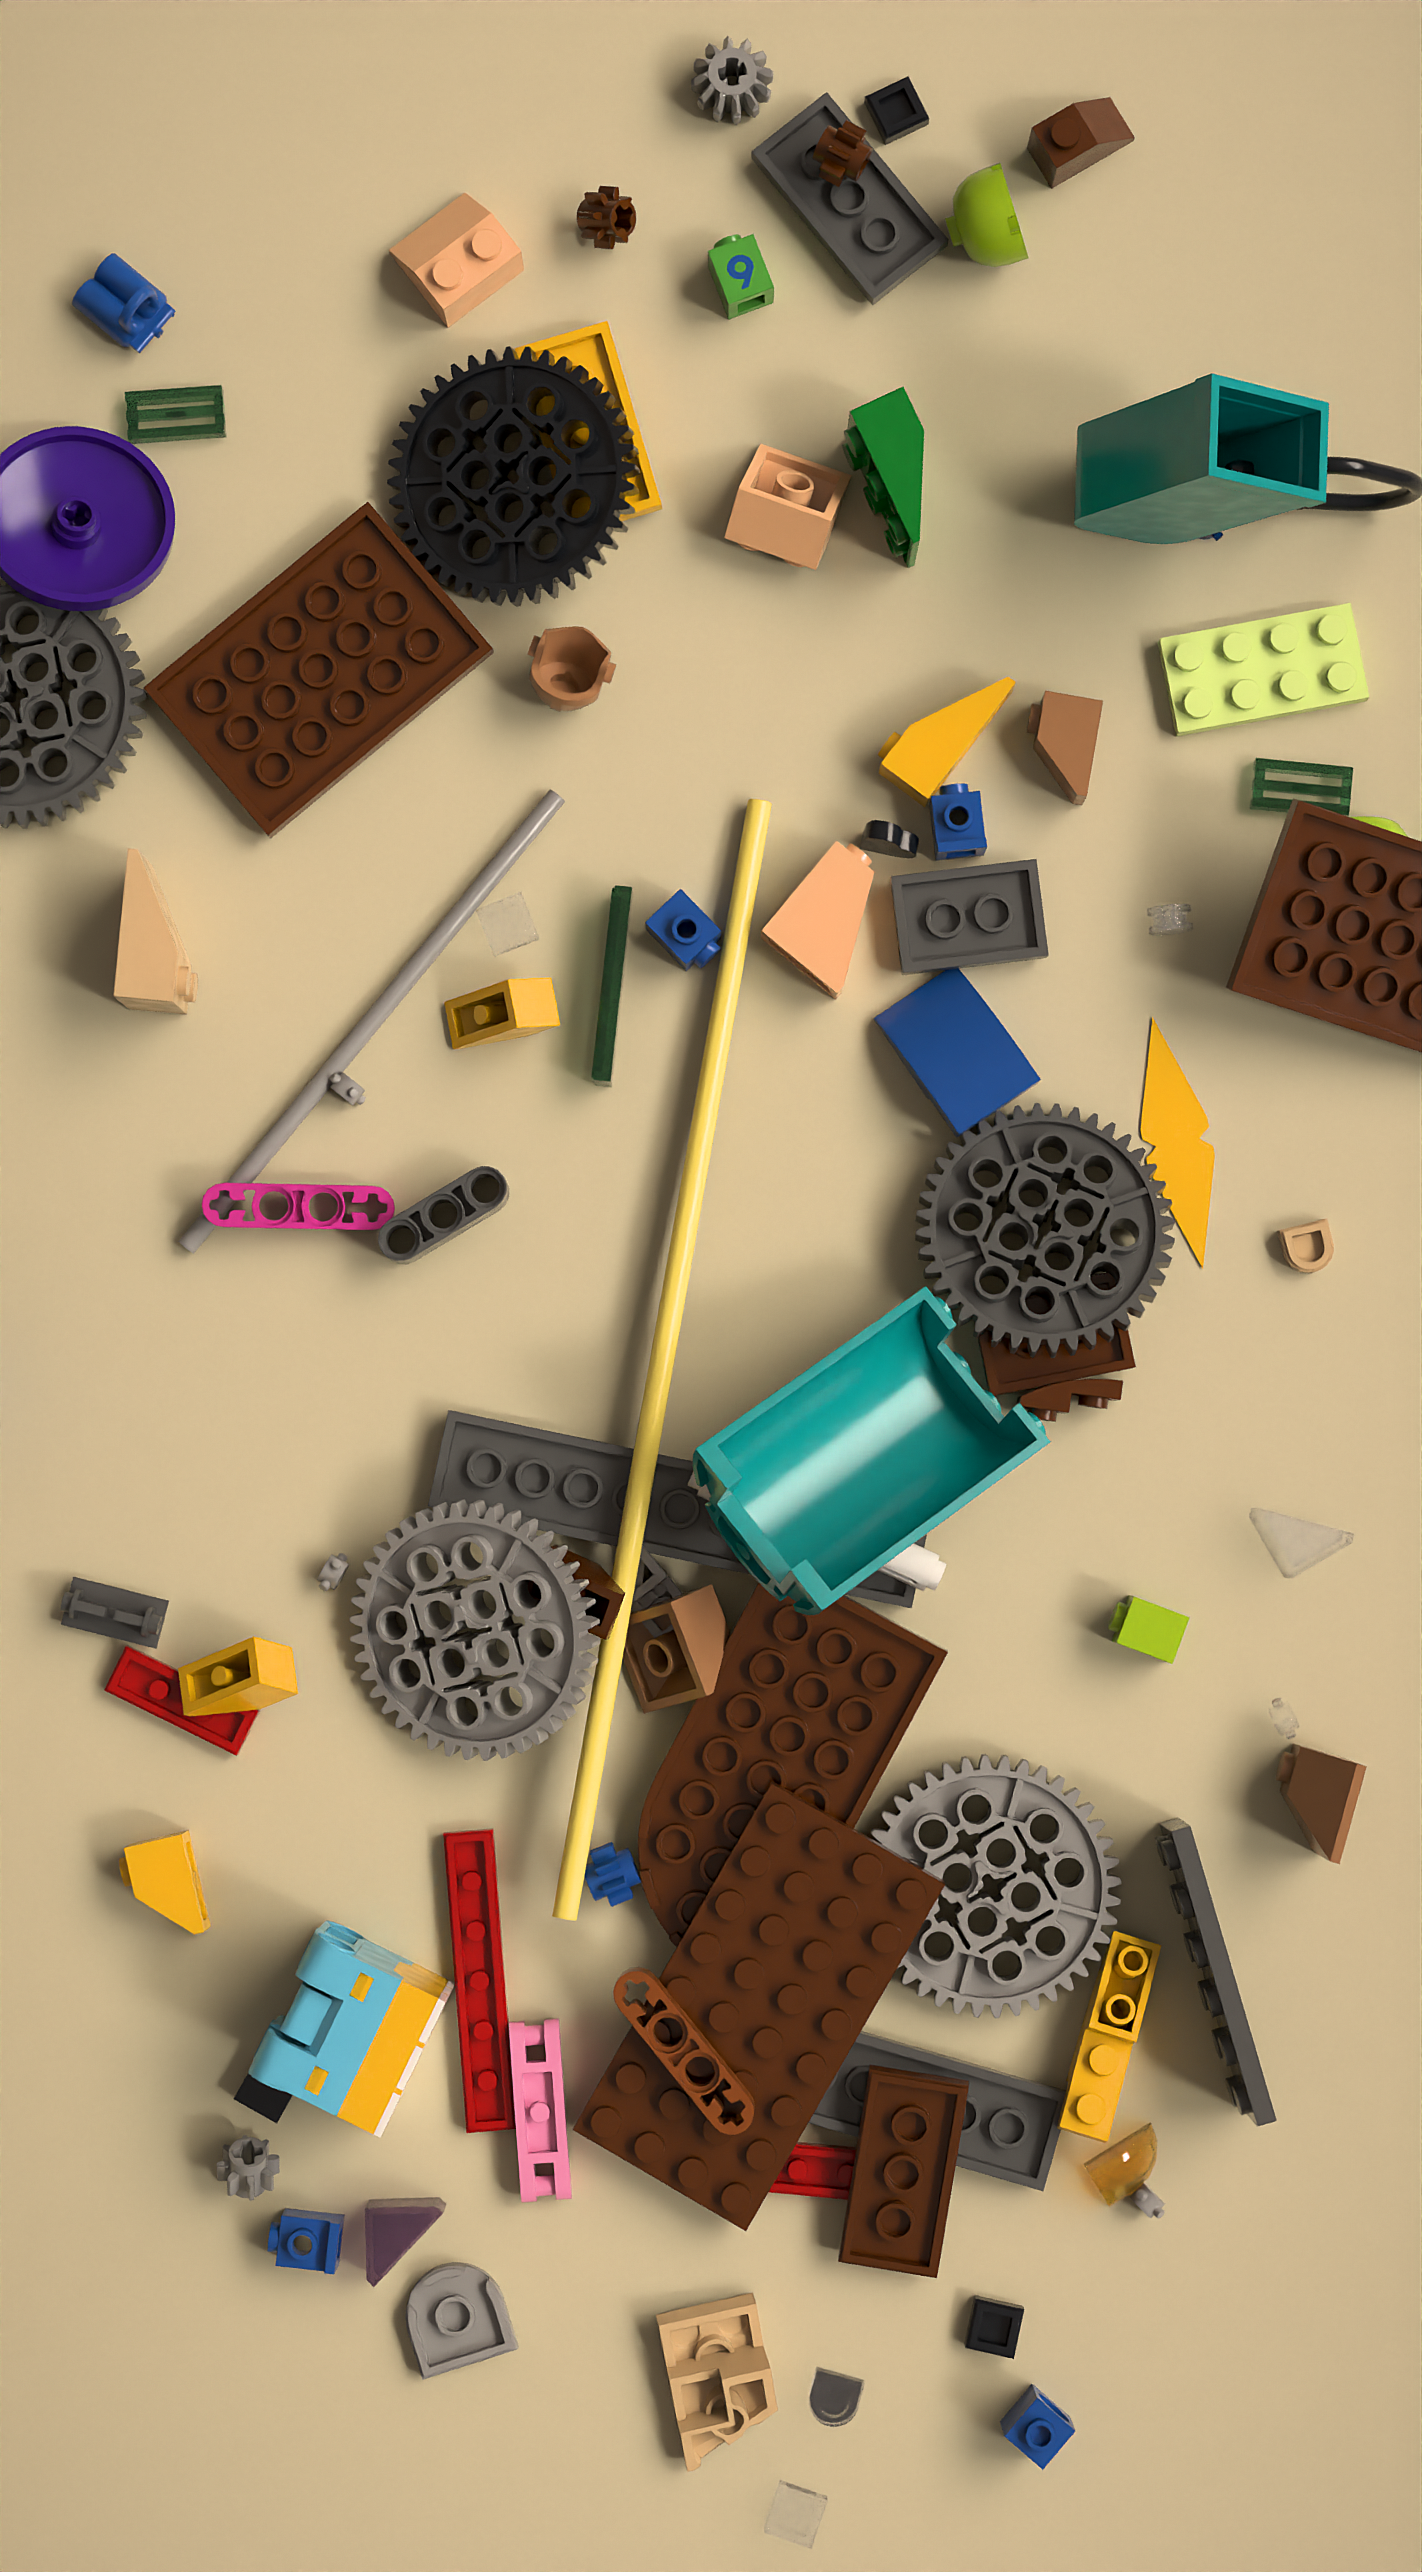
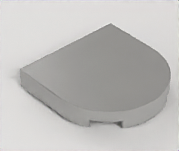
M461 2262L442 2264L425 2273L412 2289L407 2303L405 2320L422 2380L518 2349L519 2345L502 2291L495 2280L479 2267Z

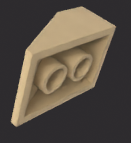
M128 848L113 996L130 1010L187 1014L188 1002L195 1003L197 998L198 974L191 973L192 966L153 866L138 849Z

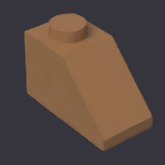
M1045 691L1041 704L1032 703L1027 733L1035 734L1034 751L1071 803L1083 805L1088 793L1103 700Z

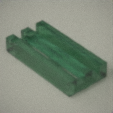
M222 385L125 392V402L127 404L126 420L128 422L127 436L131 444L227 437L224 390ZM214 401V405L138 410V406ZM215 417V424L139 429V422Z
M1262 758L1254 760V779L1252 780L1251 790L1253 791L1250 809L1288 813L1292 800L1263 797V791L1340 798L1339 804L1313 801L1303 802L1347 817L1349 816L1353 767ZM1265 772L1341 779V787L1265 780Z

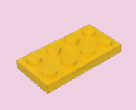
M608 321L515 348L519 360L525 347H530L536 353L537 361L544 350H548L554 355L555 364L562 356H565L572 362V371L579 365L583 366L589 372L587 381L596 377L604 385L601 393L609 391L616 398L612 408L620 407L627 416L620 425H628L634 432V435L624 443L633 444L639 452L638 455L627 460V462L635 464L640 469L639 475L627 479L628 482L634 484L639 489V494L625 497V501L635 509V513L620 514L619 519L625 521L662 510V503ZM546 396L539 401L536 408L537 416L547 415L552 411L555 405L554 396ZM581 428L573 433L570 440L571 448H580L586 444L590 434L589 428ZM539 430L543 446L551 448L568 465L571 464V460L553 444L554 441L550 435ZM550 464L549 468L552 474V478L554 479L556 475V466ZM581 497L574 502L571 510L572 518L582 517L588 512L591 504L590 497Z

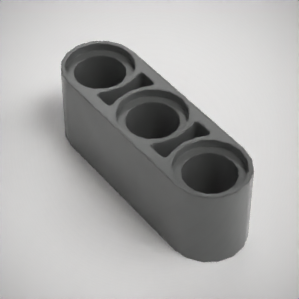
M480 1166L469 1171L388 1220L381 1227L378 1234V1244L381 1251L387 1258L398 1264H409L417 1261L501 1210L509 1199L507 1180L497 1169L490 1166ZM485 1177L497 1180L500 1185V1192L497 1198L489 1203H481L473 1195V1188L476 1182ZM443 1202L451 1203L457 1209V1219L448 1228H438L433 1225L431 1220L433 1209ZM399 1228L411 1229L415 1235L413 1248L404 1254L394 1253L389 1245L392 1233Z

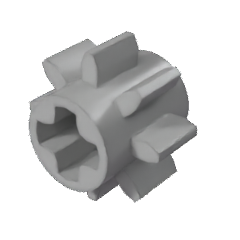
M243 2135L241 2139L235 2141L231 2146L225 2144L223 2146V2161L217 2163V2180L227 2181V2195L232 2196L235 2194L241 2198H249L250 2201L254 2200V2197L259 2196L265 2190L272 2191L274 2189V2175L280 2173L279 2155H269V2140L260 2141L257 2138L247 2137V2135Z

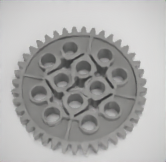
M465 1499L452 1503L451 1508L447 1502L434 1506L433 1512L426 1508L415 1513L416 1519L411 1516L399 1522L401 1529L395 1528L385 1534L388 1542L384 1541L373 1547L377 1557L368 1559L363 1563V1566L370 1574H366L356 1580V1584L366 1593H360L351 1599V1602L363 1609V1611L350 1617L351 1623L362 1627V1632L350 1637L351 1642L364 1645L365 1649L354 1657L355 1661L368 1662L370 1666L361 1675V1679L376 1680L378 1685L374 1687L370 1696L371 1698L385 1695L387 1701L381 1712L387 1714L397 1710L399 1715L395 1727L399 1729L410 1722L413 1725L410 1739L413 1741L424 1734H428L427 1748L430 1750L438 1747L444 1741L446 1756H452L461 1748L464 1760H470L478 1755V1752L483 1761L493 1758L497 1752L502 1759L515 1753V1749L519 1753H523L532 1747V1742L538 1745L549 1738L548 1732L553 1734L563 1727L561 1719L566 1721L576 1713L572 1704L577 1705L586 1698V1695L579 1687H585L594 1680L584 1669L591 1668L599 1660L593 1654L587 1652V1650L600 1644V1638L588 1634V1629L599 1624L600 1620L585 1613L586 1609L596 1603L595 1598L581 1597L580 1591L585 1589L589 1581L588 1579L574 1580L572 1574L580 1566L578 1561L567 1564L562 1561L568 1550L566 1544L555 1549L550 1547L554 1536L552 1530L537 1536L538 1520L535 1518L520 1525L521 1510L516 1509L504 1517L502 1503L492 1505L487 1510L484 1500L475 1501L468 1507ZM471 1542L480 1547L483 1554L482 1563L477 1562L472 1557L470 1552ZM427 1553L431 1554L438 1563L437 1574L431 1571L427 1565ZM490 1575L487 1577L480 1578L468 1584L467 1587L462 1585L457 1586L456 1584L437 1589H432L435 1587H440L454 1580L455 1577H457L458 1579L465 1578V1580H469L473 1578ZM529 1580L534 1581L539 1586L541 1591L540 1601L530 1595L528 1591ZM484 1590L494 1597L496 1601L495 1611L490 1610L486 1606L483 1598ZM440 1601L449 1607L452 1617L451 1621L446 1620L442 1616L439 1609ZM396 1612L401 1613L405 1617L407 1631L402 1630L398 1626ZM514 1614L517 1617L523 1616L525 1625L522 1623L514 1624L512 1615ZM491 1626L490 1629H488V1630H486V1631H484V1632H482V1633H480V1632H474V1633H472V1631H467V1632H463V1633L457 1634V1632H459V1631H461V1630H463V1629H465V1628H467V1627H468V1628H475V1627H476V1629L478 1630V1629L487 1628V1627ZM542 1628L552 1634L554 1649L547 1647L541 1639ZM424 1635L426 1637H434L436 1645L432 1643L426 1644ZM497 1639L502 1640L507 1645L509 1659L499 1654L496 1645ZM453 1649L463 1656L464 1669L455 1664L452 1656ZM409 1659L418 1665L420 1679L411 1673ZM481 1673L483 1675H491L492 1677L506 1674L494 1681L493 1684L491 1681L483 1682L482 1679L468 1682L481 1675ZM510 1687L520 1693L523 1702L522 1707L517 1706L512 1701L509 1692ZM466 1697L476 1704L478 1709L477 1717L468 1711L465 1703Z
M981 1754L978 1768L973 1769L968 1758L964 1756L961 1757L960 1771L956 1773L947 1762H943L942 1778L937 1779L935 1775L926 1770L924 1771L926 1787L922 1789L912 1781L907 1783L912 1798L906 1800L901 1796L894 1795L893 1800L899 1809L898 1813L894 1814L884 1810L881 1812L882 1818L889 1825L887 1830L882 1828H872L871 1834L883 1846L942 1880L946 1868L951 1864L962 1863L969 1868L970 1878L966 1885L958 1889H952L945 1885L941 1891L942 1897L946 1898L949 1903L959 1901L960 1906L954 1910L957 1917L955 1920L968 1944L964 1945L954 1926L951 1922L948 1923L944 1916L937 1919L934 1917V1914L940 1910L937 1898L898 1968L902 1965L906 1967L900 1978L904 1985L918 1978L919 1982L916 1990L918 1996H924L933 1988L935 1990V2006L940 2007L948 1997H952L953 2011L957 2014L960 2013L966 2002L970 2003L972 2013L977 2018L982 2013L984 2004L989 2005L994 2018H999L1003 2004H1008L1013 2014L1019 2016L1022 2000H1027L1035 2011L1039 2010L1038 1995L1044 1993L1052 2002H1056L1057 1993L1054 1986L1060 1983L1064 1988L1072 1991L1074 1986L1069 1975L1073 1971L1078 1975L1087 1977L1089 1973L1082 1963L1085 1957L1094 1961H1100L1101 1959L1093 1947L1094 1942L1109 1944L1111 1940L1101 1930V1926L1117 1924V1919L1106 1912V1907L1121 1904L1119 1897L1108 1893V1888L1121 1884V1878L1107 1874V1870L1119 1864V1859L1115 1856L1103 1855V1851L1114 1844L1113 1839L1110 1837L1097 1838L1096 1836L1105 1826L1102 1819L1087 1821L1094 1806L1090 1802L1075 1806L1080 1795V1791L1076 1787L1062 1794L1061 1791L1065 1780L1062 1776H1056L1047 1784L1045 1782L1047 1768L1042 1765L1034 1771L1032 1776L1028 1775L1029 1767L1026 1759H1021L1016 1765L1015 1770H1010L1008 1756L1001 1755L997 1767L992 1768L988 1756ZM972 1795H981L988 1802L986 1816L978 1821H969L962 1814L964 1801ZM1040 1814L1053 1816L1056 1823L1053 1835L1045 1840H1037L1030 1833L1032 1820ZM930 1819L943 1822L946 1829L943 1840L933 1846L922 1843L918 1836L921 1825ZM1016 1825L1030 1849H1033L1037 1854L1045 1852L1046 1857L1040 1861L1043 1868L1041 1871L1054 1893L1053 1896L1049 1894L1037 1873H1034L1030 1868L1022 1870L1021 1865L1027 1861L1024 1854L1026 1851L1013 1830V1826ZM963 1829L969 1835L980 1834L978 1835L979 1838L973 1842L975 1851L968 1855L963 1849L952 1850L953 1846L958 1843L956 1833ZM999 1838L1010 1841L1013 1847L1011 1858L1006 1863L1000 1865L989 1862L986 1856L989 1844ZM1064 1858H1074L1078 1860L1080 1865V1873L1077 1879L1071 1883H1060L1054 1875L1057 1863ZM986 1874H990L994 1880L1001 1877L1003 1879L997 1885L999 1894L991 1897L987 1892L978 1894V1890L984 1886L981 1878ZM1023 1882L1035 1885L1037 1898L1031 1906L1019 1908L1012 1904L1011 1893L1015 1886ZM978 1907H987L994 1913L992 1926L984 1932H975L968 1927V1917ZM1011 1917H1014L1018 1923L1027 1921L1028 1925L1022 1928L1024 1938L1019 1941H1015L1012 1936L1002 1937V1934L1008 1929L1005 1921ZM1047 1926H1054L1060 1929L1062 1934L1059 1946L1052 1951H1042L1036 1946L1038 1932ZM937 1931L944 1932L951 1938L949 1951L939 1957L931 1956L924 1950L926 1938L931 1933ZM1003 1951H1012L1017 1954L1019 1959L1017 1969L1007 1976L996 1974L992 1969L995 1956Z

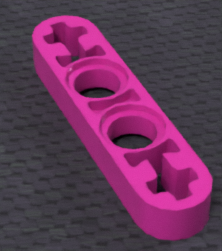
M220 1183L209 1188L202 1200L203 1214L209 1222L220 1227L375 1230L381 1229L393 1217L395 1210L394 1201L389 1192L381 1187L366 1185ZM222 1190L229 1191V1196L232 1200H246L243 1191L255 1190L251 1205L255 1220H243L246 1210H232L229 1213V1219H220L219 1212L215 1209H210V1200L218 1199ZM268 1192H280L288 1200V1211L279 1220H269L260 1212V1199ZM317 1193H329L337 1201V1213L328 1221L316 1220L309 1212V1201ZM342 1193H354L351 1203L367 1202L368 1194L375 1193L377 1194L378 1202L386 1203V1213H379L376 1222H368L366 1213L351 1212L353 1222L343 1223L345 1202Z

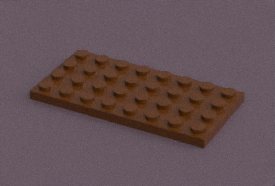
M771 1781L658 1978L750 2092L755 2104V2113L751 2125L745 2131L736 2135H727L717 2130L631 2025L576 2121L573 2130L746 2231L943 1890L945 1881ZM646 1999L644 2006L647 2008L646 2014L639 2017L646 2023L655 2010L666 2005L659 1999L653 2007ZM666 2017L657 2021L654 2026V2034L660 2042L674 2044L683 2036V2029L676 2019ZM695 2057L686 2064V2074L695 2083H706L714 2077V2066L707 2058ZM722 2079L714 2091L703 2096L707 2101H710L713 2095L716 2094L724 2105L720 2116L724 2120L733 2116L739 2121L742 2119L740 2113L744 2103L740 2100L735 2103L728 2101L722 2093V2088L729 2085L726 2079Z

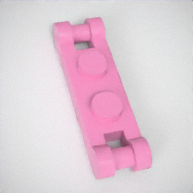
M559 2018L545 2019L544 2025L525 2026L524 2021L509 2022L522 2203L537 2202V2196L556 2195V2200L572 2199ZM545 2045L546 2059L527 2060L526 2046ZM553 2162L554 2175L536 2176L535 2164Z

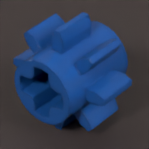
M610 1842L590 1850L593 1862L586 1864L584 1876L594 1900L597 1901L607 1897L611 1907L633 1899L634 1895L631 1887L642 1881L629 1848L616 1852L613 1843Z

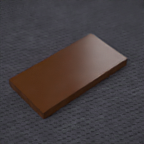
M869 2065L838 2262L937 2278L969 2089L968 2080Z

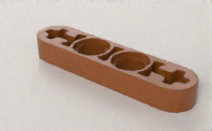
M631 1967L623 1971L618 1977L613 1990L614 2001L619 2010L717 2130L727 2135H736L745 2131L751 2125L755 2113L754 2099L747 2088L650 1970L642 1967ZM632 1980L636 1985L643 1981L648 1984L649 1987L645 1992V1997L653 2007L659 1999L666 2005L655 2010L646 2023L639 2017L646 2014L647 2011L643 2003L637 1998L630 2002L625 1998L629 1989L626 1982ZM666 2017L676 2019L683 2029L681 2039L674 2044L660 2042L654 2034V2026L658 2020ZM695 2057L707 2058L714 2066V2077L706 2083H695L686 2074V2064ZM722 2079H726L729 2085L722 2088V2093L728 2101L735 2103L740 2100L744 2103L740 2113L742 2119L739 2121L733 2116L725 2120L720 2116L724 2105L716 2094L713 2095L710 2101H707L703 2096L714 2091Z

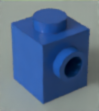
M682 889L678 890L645 922L648 933L685 971L689 970L694 964L701 969L721 950V947L717 944L721 939V930Z

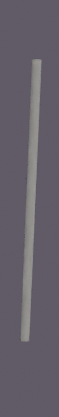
M551 789L547 792L227 1183H252L330 1089V1086L333 1084L329 1080L330 1076L335 1072L340 1075L348 1067L565 803L557 793ZM222 1190L220 1191L219 1198L210 1202V1209L217 1210L219 1218L223 1219L237 1200L230 1199L229 1191ZM202 1212L178 1242L194 1254L216 1225L209 1222Z

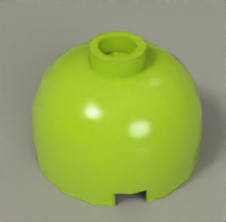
M1001 163L983 168L969 175L957 187L953 196L954 216L945 218L953 246L956 247L963 244L969 257L985 266L999 267L1028 259V253Z

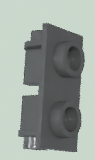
M73 1577L70 1591L65 1592L62 1599L61 1611H64L61 1625L157 1649L169 1600Z

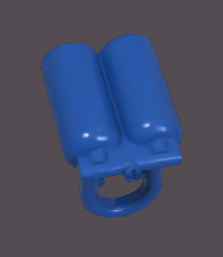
M115 253L110 254L102 261L95 272L94 278L86 281L78 289L72 301V305L117 343L123 347H132L138 353H141L154 336L160 338V335L164 332L161 328L171 317H174L176 312L167 303V298L163 292Z

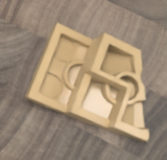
M753 2292L656 2314L667 2378L687 2472L694 2471L700 2467L701 2458L723 2442H726L728 2445L732 2444L742 2437L745 2430L750 2426L760 2424L778 2411L771 2367L763 2346L758 2310Z

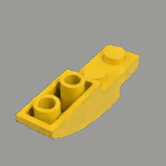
M1113 1931L1111 1934L1110 1943L1107 1945L1088 2002L1066 2079L1068 2086L1057 2124V2129L1102 2143L1108 2142L1132 2046L1138 2039L1162 1946L1117 1931Z

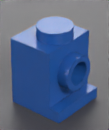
M965 783L941 786L939 788L940 795L931 796L929 801L935 861L984 856L987 849V840L984 831L980 791L969 792L968 784ZM954 810H962L967 815V822L963 825H955L950 821L949 814Z
M285 2208L281 2215V2221H272L269 2231L268 2252L277 2253L275 2266L324 2271V2274L334 2275L340 2262L345 2214ZM297 2236H307L312 2242V2248L309 2251L298 2250L294 2244Z

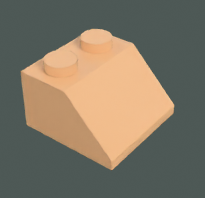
M463 193L389 249L390 255L447 328L524 271L522 252L494 215L467 193Z
M760 444L738 488L724 538L737 542L744 549L763 551L783 558L785 562L792 566L808 567L816 570L827 547L852 475Z

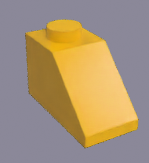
M551 977L508 979L444 1002L453 1049H463L526 1037L560 1026Z
M254 1636L178 1668L183 1712L187 1716L259 1710L298 1694L292 1647Z
M189 1830L132 1843L124 1848L125 1857L119 1858L120 1873L125 1887L132 1886L135 1898L194 1935L203 1933L211 1927Z

